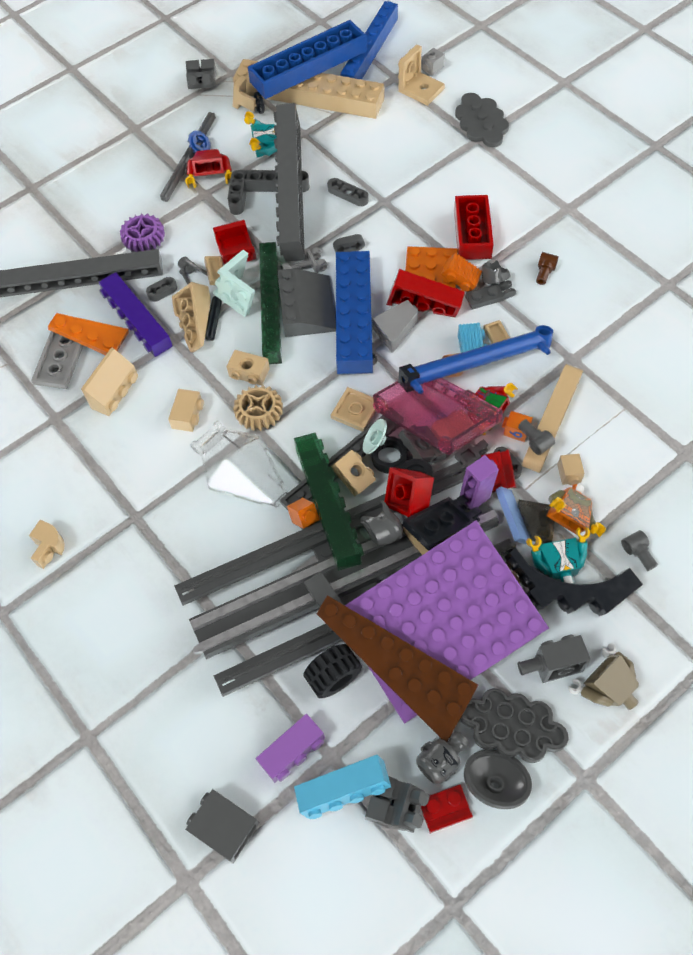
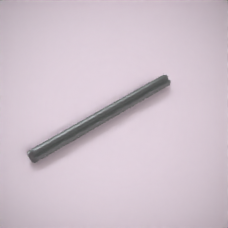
M208 112L198 131L205 135L207 134L216 119L215 113ZM189 146L160 194L162 201L167 202L187 169L188 160L194 157L196 153H193V149Z

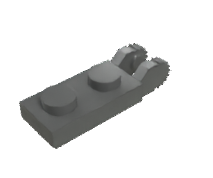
M506 280L500 284L466 292L465 297L473 310L513 297L516 294V290L511 288L512 282Z

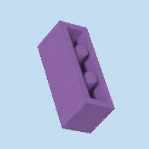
M486 455L468 466L465 471L460 496L464 495L469 499L465 504L470 510L474 507H479L490 499L499 469L496 463Z
M306 713L255 759L274 783L278 780L281 782L290 774L289 770L293 766H299L307 759L306 755L312 749L316 751L323 745L324 733Z

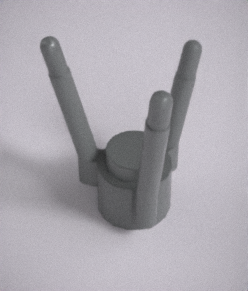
M182 257L178 261L179 273L183 276L187 285L191 282L186 273L191 274L194 270H197L208 276L207 271L197 266L188 257Z

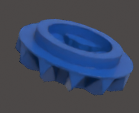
M193 131L188 135L187 142L190 143L189 147L193 149V153L210 150V141L204 133Z

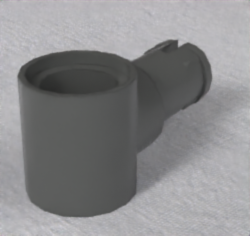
M527 419L519 424L518 428L529 438L530 448L535 454L541 455L555 444V438L549 431L544 430L542 432L539 429L537 430Z
M639 530L621 540L622 547L626 553L638 557L647 571L657 567L658 563L648 551L649 540L643 531Z

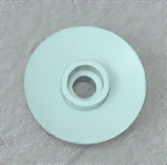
M377 420L368 430L363 442L364 453L371 454L385 443L387 429L385 420Z

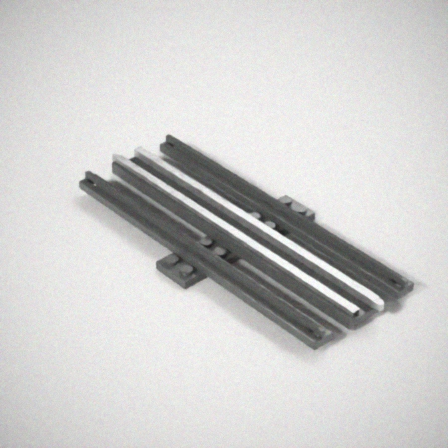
M459 461L434 472L431 496L463 483L466 469L465 464H461ZM385 494L338 514L332 502L316 508L320 520L304 529L301 528V531L174 585L179 599L184 606L312 549L318 560L316 563L190 618V624L199 642L193 648L194 654L204 653L205 658L209 659L318 609V605L304 586V582L320 572L323 573L340 600L346 605L376 586L377 581L396 573L422 556L404 532L400 540L383 546H376L371 538L356 545L352 540L349 532L363 527L360 521L363 516L376 517L383 511L381 501L385 500ZM486 502L478 507L482 511V514L478 515L480 518L478 523L483 531L486 532L497 527L499 519L495 510H490ZM467 506V509L464 510V511H465V512L470 511L469 507ZM510 539L494 545L505 563L506 559L504 557L516 548V543H512ZM194 588L193 591H191V592H189V593H186V594H184V595L182 594V593L187 592V591H189V590H191V589ZM324 624L213 676L222 697L343 640L327 624ZM235 679V681H233V682H230V683H228V684H226V685H224V686L222 685V684H224V683H226V682H228V681H231V680Z

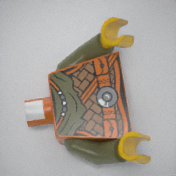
M574 484L572 488L558 490L549 496L548 500L551 508L546 516L576 534L578 527L580 528V533L585 531L587 527L591 534L596 533L598 537H601L606 531L604 525L594 520L591 509L592 501L583 495L584 487L582 485Z

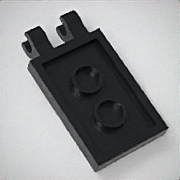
M464 495L459 496L455 500L448 497L404 519L402 526L430 551L477 520L479 522L480 518L478 515L482 514V511L478 507H474L470 511L465 512L464 510L467 509V506L464 503L468 502L469 499Z

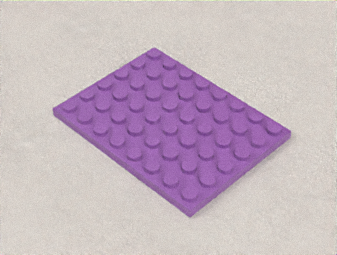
M477 520L345 605L470 680L549 629ZM370 668L404 724L417 716Z

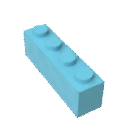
M374 755L294 786L299 813L308 819H317L324 812L338 811L343 808V805L359 803L364 800V797L369 795H380L385 792V789L390 788L391 784L384 760L378 755Z

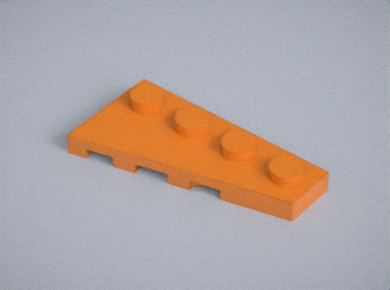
M59 313L55 314L48 325V330L104 355L111 348L118 351L129 333L127 328Z

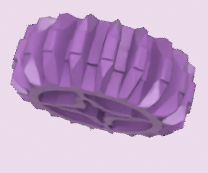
M141 213L140 216L135 215L133 218L129 217V221H124V225H121L120 236L126 249H129L131 252H140L156 249V246H161V242L164 241L165 232L159 218H156L154 215L150 216L148 213L146 215Z

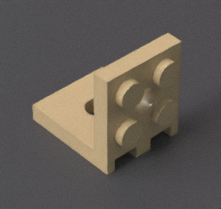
M415 45L399 60V92L428 106L445 89V84L421 73L422 46Z

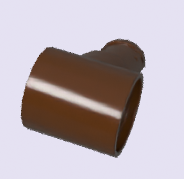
M545 252L541 253L536 283L545 285L549 273L555 271L559 256Z

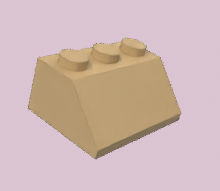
M111 348L81 390L91 409L110 416L117 409L121 399L126 396L131 385L136 382L138 374L131 362L114 348Z

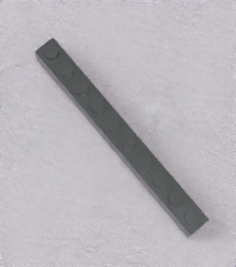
M159 249L0 270V297L99 284V281L115 272L123 281L162 276V258Z

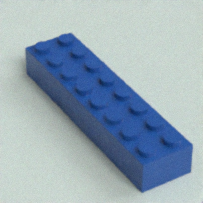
M351 20L343 22L248 66L250 83L265 99L270 98L366 52L367 35Z
M370 251L336 252L337 374L373 373Z

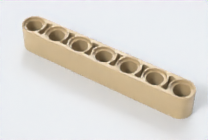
M565 364L537 430L539 429L542 432L547 430L554 438L556 437L582 376V369ZM529 446L522 467L540 473L550 448L541 455H537Z

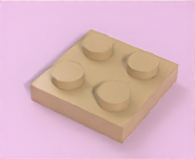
M347 387L331 413V419L363 432L378 409L380 400Z

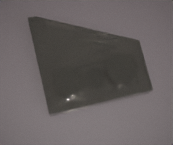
M519 499L518 508L531 540L536 542L535 536L541 538L542 543L552 542L555 521L546 516L551 508L549 504Z

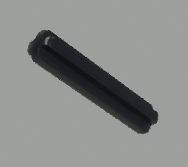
M216 296L212 298L205 339L211 341L215 339L222 300Z

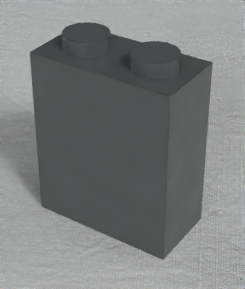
M212 789L210 793L207 792L201 799V807L197 813H192L186 824L188 826L185 830L234 864L260 822Z

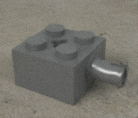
M571 634L561 638V641L553 642V640L543 642L535 658L518 662L517 665L522 676L538 671L542 683L583 672L591 658L582 636L574 637Z

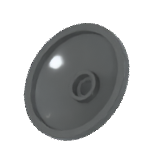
M481 750L471 755L465 764V784L472 795L482 803L497 809H514L527 801L532 789L531 777L525 766L515 757L506 758L497 750Z

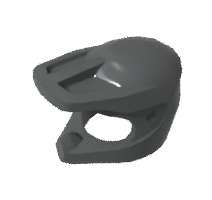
M384 500L381 501L383 511L378 516H363L360 519L376 546L392 544L400 540L403 535V526L399 518L392 513Z

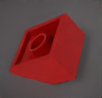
M390 467L384 502L390 509L410 517L429 507L434 477L418 471Z

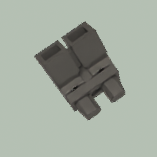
M214 59L201 60V67L199 60L186 61L188 89L216 86Z
M389 776L391 787L385 789V792L380 795L371 796L365 820L414 833L415 828H421L423 818L419 814L420 808L428 804L430 796L410 783L401 782Z

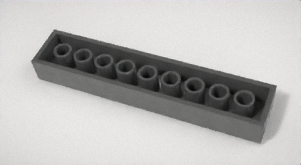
M296 104L276 105V112H274V121L276 123L274 125V133L277 136L274 139L275 149H277V152H275V161L277 162L275 174L278 176V179H275L276 190H278L275 197L278 204L276 216L279 218V221H276L277 232H279L276 240L277 246H280V255L284 256L285 262L305 260L301 130Z

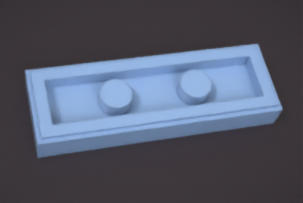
M499 487L496 489V493L515 542L527 544L526 540L530 537L513 492L510 489Z

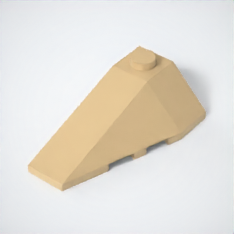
M195 282L189 283L172 296L174 314L179 317V326L184 329V338L192 353L204 346L211 303L209 287Z

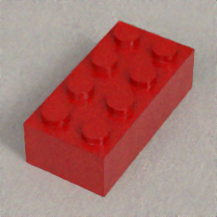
M488 195L455 196L454 220L457 254L466 260L492 259L494 244Z

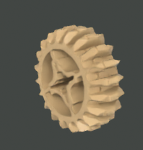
M255 384V387L252 389L248 386L247 391L242 390V395L237 394L233 410L235 418L241 426L244 425L246 429L251 427V430L254 432L256 428L260 431L263 427L269 429V425L275 426V421H279L280 415L283 413V403L281 402L280 395L277 394L276 390L272 391L270 386L265 389L264 385L258 387Z

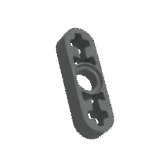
M338 178L328 180L329 193L357 206L368 204L367 191ZM347 190L352 191L350 194L344 193Z

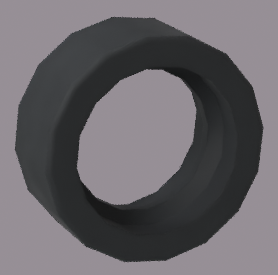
M386 436L385 443L371 453L374 467L380 472L389 474L390 467L399 468L402 463L407 461V448L401 439L394 436ZM391 447L397 449L401 455L397 461L387 463L379 459L378 453L384 448Z

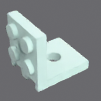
M242 250L218 270L217 273L220 274V277L215 281V285L218 288L213 291V294L235 309L236 312L246 317L250 313L255 290L240 280L243 277L249 254Z

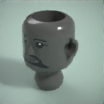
M459 731L453 732L447 742L443 739L429 741L421 747L420 750L422 752L417 756L416 764L429 781L433 784H442L452 774H456L455 771L460 766L458 754L468 749L469 741Z

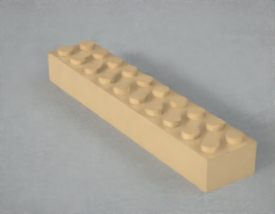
M243 59L233 77V82L235 83L241 75L247 77L246 94L254 96L257 90L250 83L248 66L258 61ZM320 73L267 99L376 119L384 101V84Z

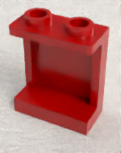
M245 220L213 228L215 240L224 265L242 250L249 253L247 262L256 259L255 248L251 243Z

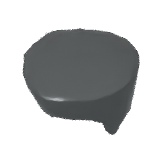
M495 260L494 263L486 262L482 266V281L484 283L497 284L511 277L509 270L502 268L498 260Z

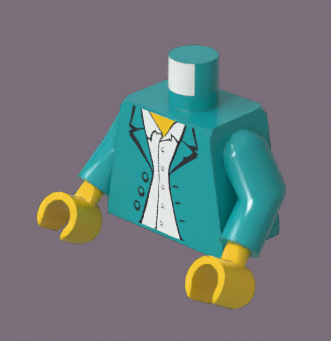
M247 111L244 121L246 124L252 123L251 131L253 137L249 145L253 151H256L257 158L265 155L270 156L277 152L274 144V139L277 138L274 133L275 124H264L257 119H253L254 114Z
M578 527L576 529V535L579 537L578 541L576 538L541 544V538L535 536L536 542L533 545L531 538H528L526 543L529 547H532L531 555L534 566L550 578L575 584L573 576L578 575L580 569L584 567L587 557L588 542L585 539L590 536V530L586 527L585 535L581 536L580 528Z

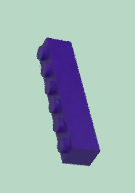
M116 272L99 281L101 287L99 292L102 297L108 299L107 301L111 308L117 310L116 313L119 318L125 320L128 329L134 331L136 339L139 342H143V346L148 353L151 352L156 357L173 347L169 335Z

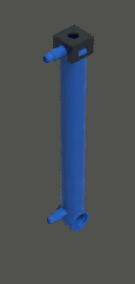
M541 325L536 327L533 332L415 367L411 364L399 367L398 382L406 392L415 390L422 394L424 390L420 384L535 349L549 355L551 353L549 348L552 342L553 329L549 326Z

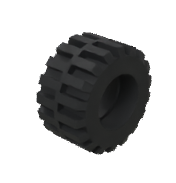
M339 644L318 655L307 666L303 676L319 699L326 698L348 686L360 673L362 664L347 644Z

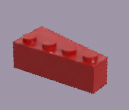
M399 269L386 305L401 304L408 300L418 308V311L432 310L433 314L456 318L461 308L465 291Z

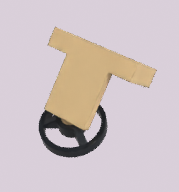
M241 75L234 83L233 107L238 109L240 106H243L252 112L256 108L259 114H263L265 106L262 95L258 91L254 93V98L247 95V77Z

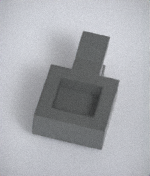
M483 439L474 447L468 444L455 453V459L458 462L460 461L461 464H465L467 468L480 459L481 455L488 452L486 448L488 443Z

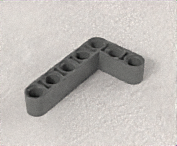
M275 170L233 171L227 198L231 214L239 215L244 211L246 192H278L275 185V179H278V176H276ZM302 171L303 192L308 191L310 188L309 175L306 171Z

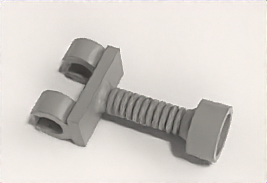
M314 247L311 250H306L307 260L293 265L284 263L280 267L283 270L292 268L302 269L312 266L314 272L318 273V271H325L327 269V262L325 259L315 261L321 257V251L318 247Z

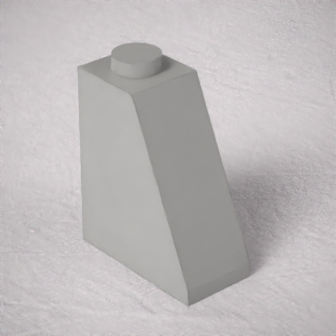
M408 300L372 318L373 330L391 353L397 349L417 323L418 310Z

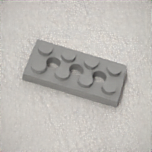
M51 331L31 380L33 385L67 389L83 345L72 340L62 344V342L70 339ZM60 354H64L63 357H61V358H56V357L59 356ZM59 368L58 371L51 373V370Z

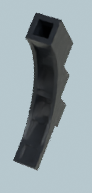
M516 548L504 557L507 566L519 576L521 584L526 588L528 587L529 591L526 594L537 611L543 609L556 599L560 609L567 612V614L576 611L588 602L592 612L602 616L643 585L631 568L620 572L608 581L579 585L558 581L540 573L526 562Z

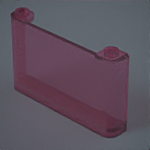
M443 378L420 384L424 390L422 394L415 390L406 392L400 383L396 381L373 395V407L377 413L382 414L447 455H451L502 422L503 410Z

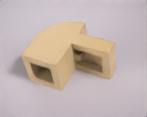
M39 520L29 535L34 543L39 545L31 559L37 566L44 569L51 562L54 553L62 555L64 540L53 525Z

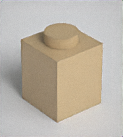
M580 454L560 455L557 466L562 485L581 483L585 473Z

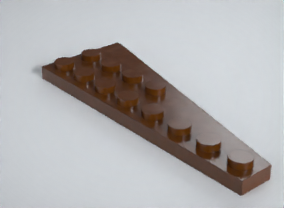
M327 595L317 615L441 739L447 742L479 685Z

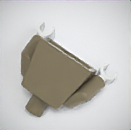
M609 643L607 647L611 651H607L606 648L602 649V655L606 659L584 682L585 687L581 686L580 680L573 679L572 682L579 687L574 689L568 686V690L571 694L581 693L582 697L596 704L606 707L624 704L628 710H631L638 704V700L632 694L639 687L634 664L621 652H616L615 644Z

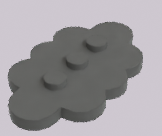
M466 93L462 96L461 105L456 107L455 117L460 120V128L467 131V138L474 142L483 141L488 147L500 146L503 142V135L508 132L509 122L503 118L504 112L497 108L496 101L491 98L481 99L476 93Z
M489 689L483 694L481 700L471 699L460 718L465 726L474 729L473 738L480 748L484 750L496 748L506 758H513L519 755L528 763L539 762L544 758L546 751L559 752L563 750L569 740L566 728L562 724L552 721L553 712L546 703L542 701L529 702L520 693L507 696L500 689Z

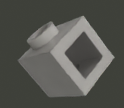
M432 48L422 56L421 70L433 76L444 67L445 54Z

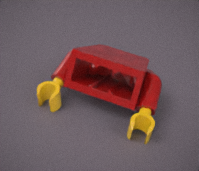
M218 149L197 151L194 157L187 162V176H189L185 180L187 187L189 188V185L193 183L194 188H196L197 184L193 176L224 172L226 173L225 183L228 184V179H231L232 174L228 156L220 154Z

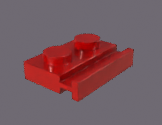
M509 449L503 452L486 454L490 460L496 463L499 469L492 493L496 492V489L499 487L507 489L517 488Z
M461 784L429 795L428 804L421 806V811L430 834L473 818Z

